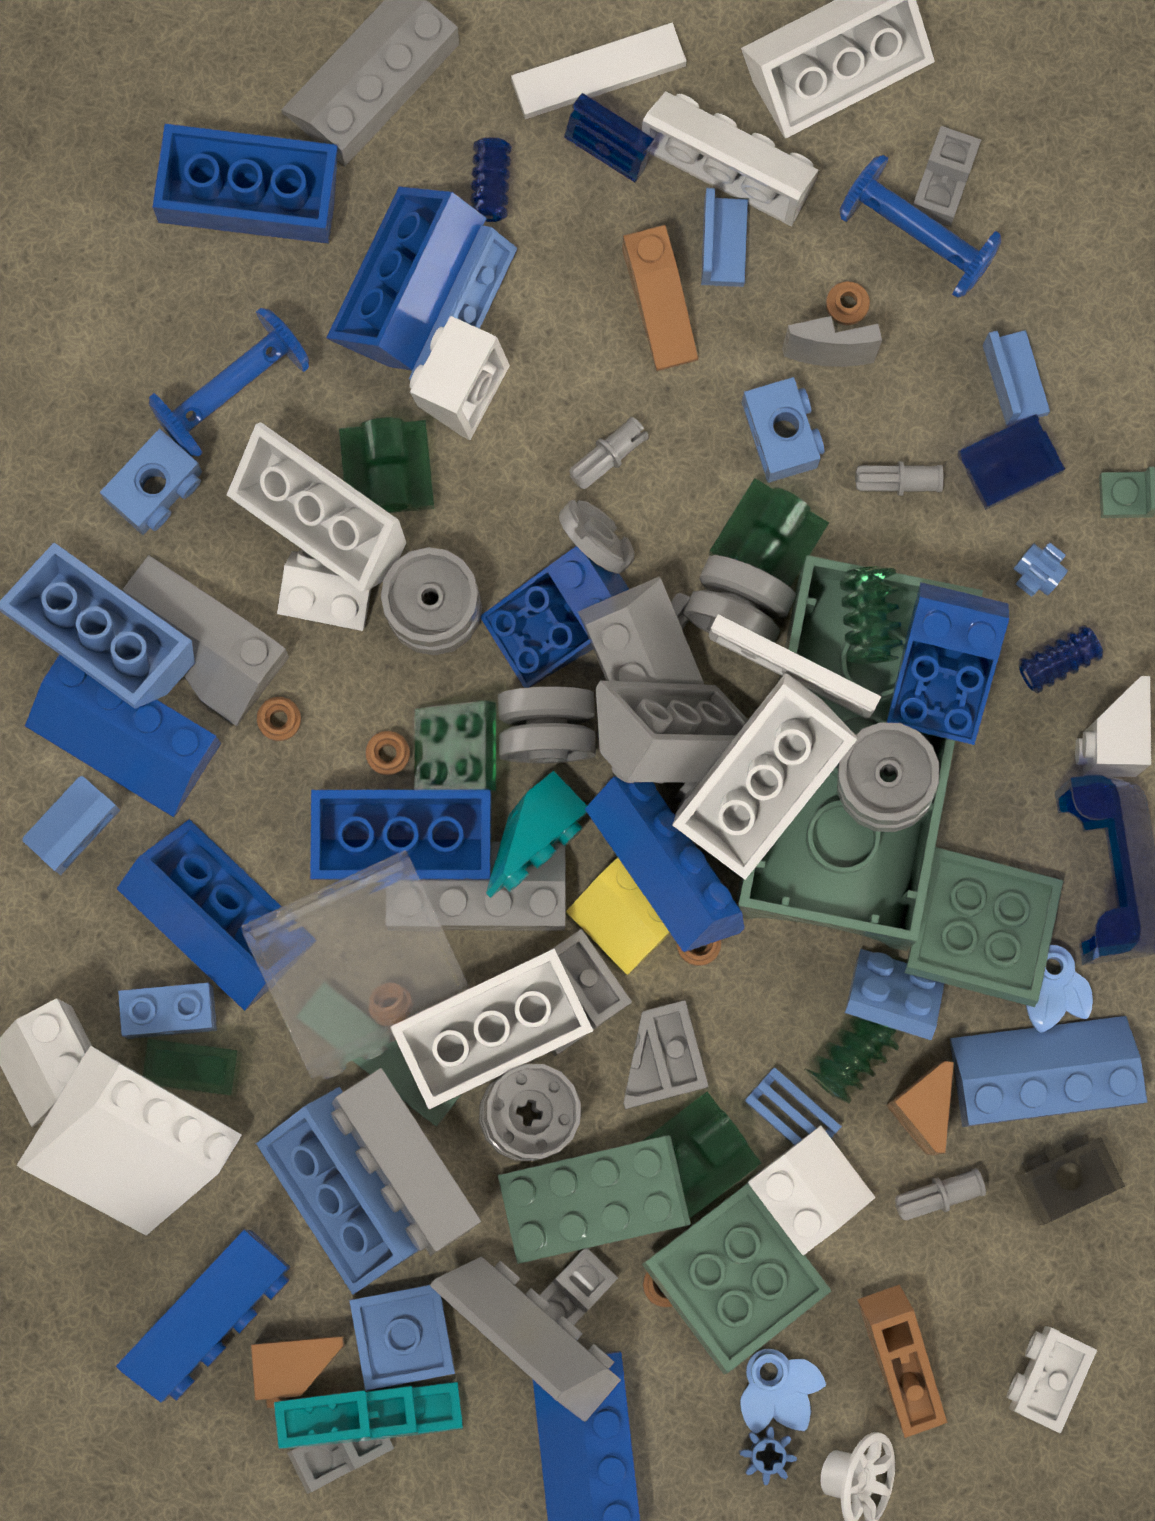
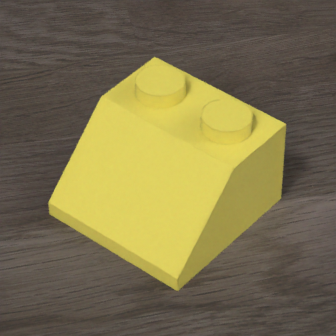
M619 858L615 859L566 911L626 975L633 971L671 934Z

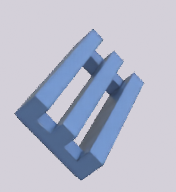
M775 1067L745 1099V1102L793 1145H796L802 1139L758 1101L762 1094L768 1097L808 1134L817 1128L770 1087L774 1080L828 1127L826 1132L831 1138L842 1127Z

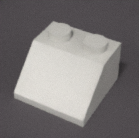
M450 316L445 327H439L431 340V353L424 365L420 364L415 369L410 381V393L418 407L460 436L471 440L510 365L496 336Z
M1141 676L1083 732V738H1077L1075 760L1077 765H1083V776L1136 777L1151 765L1150 676Z
M821 1125L748 1181L749 1185L802 1255L838 1230L876 1198Z

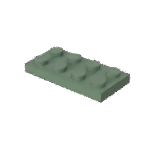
M670 1135L498 1175L517 1264L691 1225Z

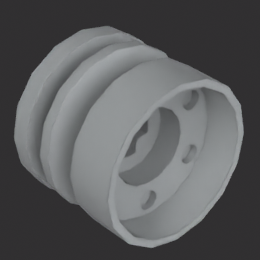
M524 1064L508 1070L503 1075L497 1077L486 1088L479 1104V1124L485 1140L499 1154L515 1161H535L560 1152L574 1138L580 1124L581 1102L574 1085L562 1072L545 1064ZM527 1102L532 1103L531 1111L538 1113V1118L529 1121L527 1126L522 1124L523 1117L516 1115V1109L526 1106Z

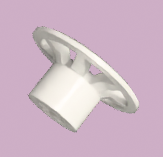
M873 1432L866 1435L858 1443L852 1454L834 1450L826 1458L821 1472V1488L824 1494L841 1499L844 1521H858L862 1513L864 1514L865 1521H878L882 1516L891 1496L895 1476V1455L889 1438L882 1433ZM883 1445L886 1455L880 1458L881 1447ZM869 1447L868 1453L864 1455L863 1453ZM887 1471L885 1485L876 1481V1475ZM872 1492L882 1495L877 1509L876 1504L870 1497Z

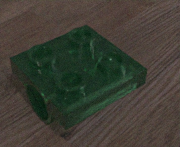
M386 417L364 421L360 424V427L339 428L344 482L388 513L435 509L426 420L404 422L400 418Z
M754 478L710 549L709 555L728 557L749 564L791 587L802 569L806 556L811 555L827 529L829 522L811 512V508L791 492L779 487L772 489Z
M484 700L415 709L414 790L496 791L495 702Z
M708 1091L642 1140L646 1141L658 1137L671 1136L689 1218L762 1164L748 1146L746 1139L728 1115L720 1109Z

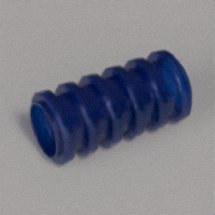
M493 137L481 138L473 144V150L476 154L473 155L472 162L476 167H473L471 173L473 178H475L471 182V189L475 191L470 196V202L474 204L471 207L484 217H493V219H486L485 222H498L508 216V210L504 206L509 202V198L505 193L509 191L510 186L506 180L510 177V171L507 167L511 164V158L507 155L511 153L512 146L503 139Z
M1082 625L1079 627L1078 633L1073 631L1067 633V639L1058 638L1055 640L1054 646L1050 644L1043 646V652L1033 651L1030 659L1026 657L1020 658L1018 664L1019 671L1030 690L1039 694L1043 691L1044 685L1048 687L1055 685V679L1058 678L1060 681H1063L1067 678L1068 672L1076 674L1079 672L1080 666L1084 668L1091 666V660L1094 659L1097 662L1102 660L1103 649L1092 629ZM1023 671H1025V672L1027 673V675H1028V677H1029V679H1030V681H1031V683H1032V686H1031V684L1029 683V681L1027 680V678H1026V676H1025V674H1024Z

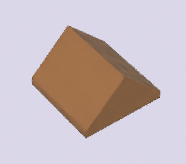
M944 1061L935 1065L886 1105L926 1155L936 1156L944 1154L946 1151L954 1062Z

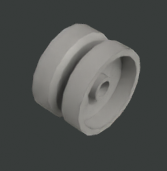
M427 547L410 551L393 563L383 580L381 601L389 626L402 644L417 653L439 655L455 651L470 640L479 626L482 603L474 574L463 559L448 550ZM433 596L439 597L434 605L424 604L425 600L432 602Z
M709 556L699 578L707 590L693 591L683 615L691 623L709 633L719 614L775 643L780 629L772 619L787 617L796 593L781 580L749 564L728 557Z
M531 687L508 690L498 694L499 720L514 726L499 733L500 759L519 763L547 764L574 762L595 757V731L578 725L588 722L595 716L594 692L574 687Z
M880 722L862 729L856 734V742L839 762L837 793L844 810L857 824L875 832H897L913 826L928 812L939 784V761L933 746L919 731L901 723ZM884 772L887 777L895 774L897 778L893 782H885L881 779L880 773Z

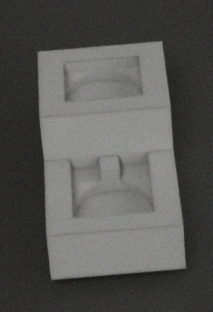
M941 126L913 206L936 222L951 226L981 139Z
M585 1248L540 1294L551 1305L546 1313L556 1322L563 1316L575 1325L618 1277L588 1248Z
M386 1438L298 1447L287 1452L308 1494L393 1450L394 1447L390 1439Z

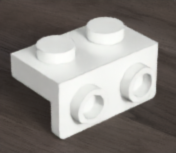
M304 550L291 552L284 565L277 614L363 631L367 619L371 589L362 593Z
M1045 1326L1042 1333L1036 1331L1026 1349L1025 1356L1031 1359L1024 1375L1017 1373L1009 1387L1007 1398L1012 1400L1009 1410L1061 1433L1097 1350L1060 1333V1331L1052 1327Z

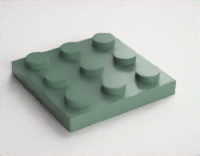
M935 847L918 942L910 947L904 973L1035 1007L1039 1001L1063 880Z
M749 1183L642 1264L724 1375L733 1370L831 1292V1289L807 1257L800 1253Z

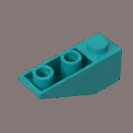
M555 771L551 772L530 789L509 813L486 891L490 898L503 887L511 892L529 875L525 870L527 867L533 864L537 869L540 868L555 854L556 849L553 846L560 841L563 846H566L583 830L579 822L587 813L585 810L587 805Z

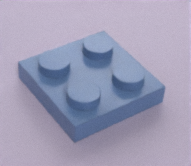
M860 949L854 968L845 1013L932 1040L937 1027L944 983L904 973L906 963L892 959L884 953H873Z
M430 1285L349 1300L365 1391L455 1374L442 1297Z

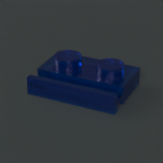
M581 93L572 106L574 110L570 114L564 138L635 183L645 170L651 152L650 146L653 144L654 138L584 93Z
M1037 414L960 450L957 454L959 460L964 464L967 470L966 473L985 510L1062 474L1065 470L1046 431H1043Z

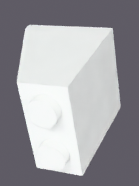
M57 998L16 1019L0 1037V1066L31 1127L45 1120L90 1045L92 1046L73 1007Z

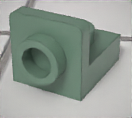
M1148 467L1145 472H1102L1099 475L1101 518L1154 517L1155 467Z

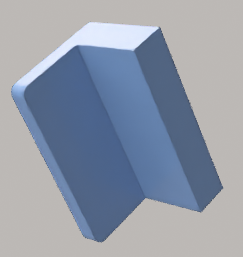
M706 188L701 285L744 287L748 199L715 198V188Z
M1026 330L999 337L998 331L989 332L983 343V349L1006 426L1047 416L1050 413V409Z
M80 776L23 837V842L61 876L120 812V809L86 778Z

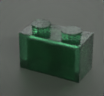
M148 1039L143 1076L165 1089L236 1098L242 1053L238 1050Z

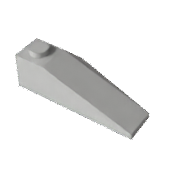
M150 555L147 556L122 589L124 593L192 640L195 664L184 675L185 679L204 704L236 727L289 658L286 648Z

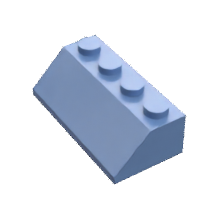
M53 543L0 600V612L135 709L167 695L195 664L192 640L56 543Z
M1126 1016L1058 1024L1042 1033L1038 1032L1036 1028L950 1038L962 1127L1147 1103L1141 1057Z
M338 1087L301 1108L257 1142L256 1145L345 1284L354 1295L413 1256L419 1250L412 1243L405 1230L410 1224L402 1211L393 1212L382 1196L380 1190L385 1185L376 1171L369 1174L359 1161L355 1151L360 1149V1146L351 1133L346 1136L343 1135L331 1116V1112L336 1110L332 1105L333 1100L336 1096L343 1093L341 1088Z

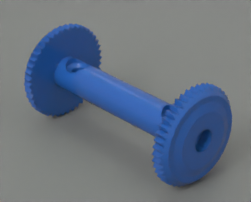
M885 155L873 158L849 189L840 207L841 219L847 222L862 203L872 208L882 217L965 272L952 293L957 298L965 296L977 284L996 256L998 248L1002 243L1000 233L995 231L979 251L880 184L877 180L886 167L889 158Z
M260 308L256 311L257 317L269 334L173 411L156 394L153 393L149 397V407L158 422L174 442L190 456L199 457L203 452L189 431L285 354L303 372L309 368V358L301 343L288 326L270 309ZM272 347L271 353L266 354L267 348ZM189 411H193L192 416L190 418H186V414Z

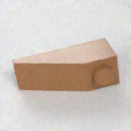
M662 225L624 235L622 252L656 371L698 361L679 272L666 226Z
M900 1284L857 1299L873 1351L904 1437L906 1438L947 1423L915 1312Z

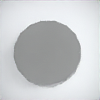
M571 500L560 511L559 520L569 538L597 565L610 572L619 574L624 572L634 562L635 554L631 542L625 536L621 540L614 533L618 528L615 522L599 508L586 501L578 500L576 502Z

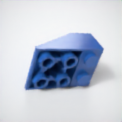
M575 546L483 613L480 618L523 687L530 688L593 650L578 611L627 591L629 588L620 574L610 572L597 565Z
M920 582L886 723H901L922 733L975 745L1009 622L1008 603Z

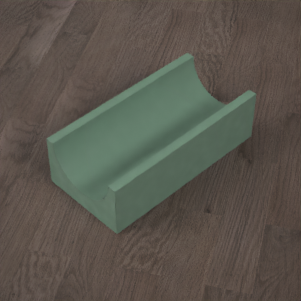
M807 555L798 577L796 597L793 603L785 648L881 696L871 717L866 719L813 692L856 735L864 728L880 722L886 723L920 582L982 597L983 590ZM920 732L933 746L939 761V784L928 812L913 826L897 832H875L857 824L844 810L837 793L838 763L746 880L740 876L735 903L742 911L743 918L778 919L828 927L865 936L885 943L889 948L907 951L918 942L955 740ZM884 772L880 773L881 779L885 782H893L897 778L895 774L887 777Z

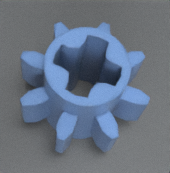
M1050 542L1043 550L1033 543L1013 568L1022 575L1016 582V585L1031 597L1038 590L1048 596L1068 572L1060 564L1066 554Z
M768 1426L766 1437L758 1438L754 1433L749 1432V1438L753 1442L751 1449L739 1450L740 1455L750 1457L752 1462L746 1468L745 1473L751 1475L759 1470L762 1472V1482L764 1485H768L770 1474L778 1473L780 1477L786 1480L788 1476L783 1469L786 1461H797L796 1456L787 1454L784 1449L790 1443L791 1438L785 1436L779 1441L773 1439L774 1430L772 1426ZM766 1443H772L773 1450L780 1453L779 1460H772L770 1468H764L763 1461L756 1458L757 1451H764Z

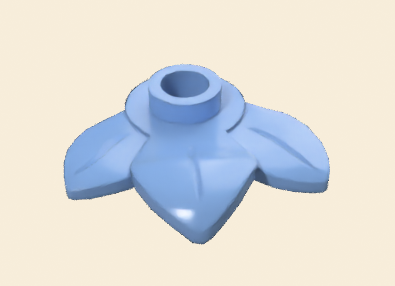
M1050 945L1047 960L1055 959L1060 963L1061 970L1059 974L1052 975L1045 967L1039 1001L1035 1007L1026 1005L1029 1019L1040 1033L1056 1025L1066 1011L1075 1017L1087 1019L1092 1010L1093 998L1089 982L1075 972V962L1072 955L1065 948L1058 945Z
M762 1349L753 1354L746 1367L749 1385L744 1390L740 1399L741 1412L749 1429L754 1434H757L774 1418L777 1422L788 1428L805 1431L808 1428L811 1414L810 1401L807 1394L815 1393L826 1386L824 1377L819 1369L805 1359L788 1360L784 1354L775 1349ZM765 1363H773L777 1368V1374L772 1380H764L760 1375V1369Z

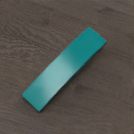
M458 1382L415 1388L409 1386L370 1392L364 1390L274 1402L279 1449L369 1441L463 1429Z

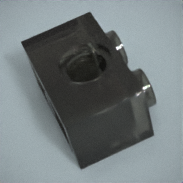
M1086 1133L1063 1143L1064 1153L1050 1160L1045 1152L1021 1164L1025 1172L1014 1177L1038 1225L1048 1224L1125 1187L1101 1137L1089 1141ZM1064 1164L1072 1166L1078 1175L1077 1184L1071 1190L1063 1189L1057 1182V1172Z

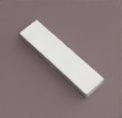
M669 23L511 75V82L524 118L528 119L686 67L687 61L673 23Z
M719 614L710 629L708 636L710 640L781 676L785 673L789 674L807 689L866 719L871 717L881 696Z

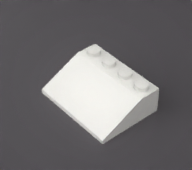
M90 1045L17 1166L140 1233L148 1235L219 1174L242 1135L208 1113Z

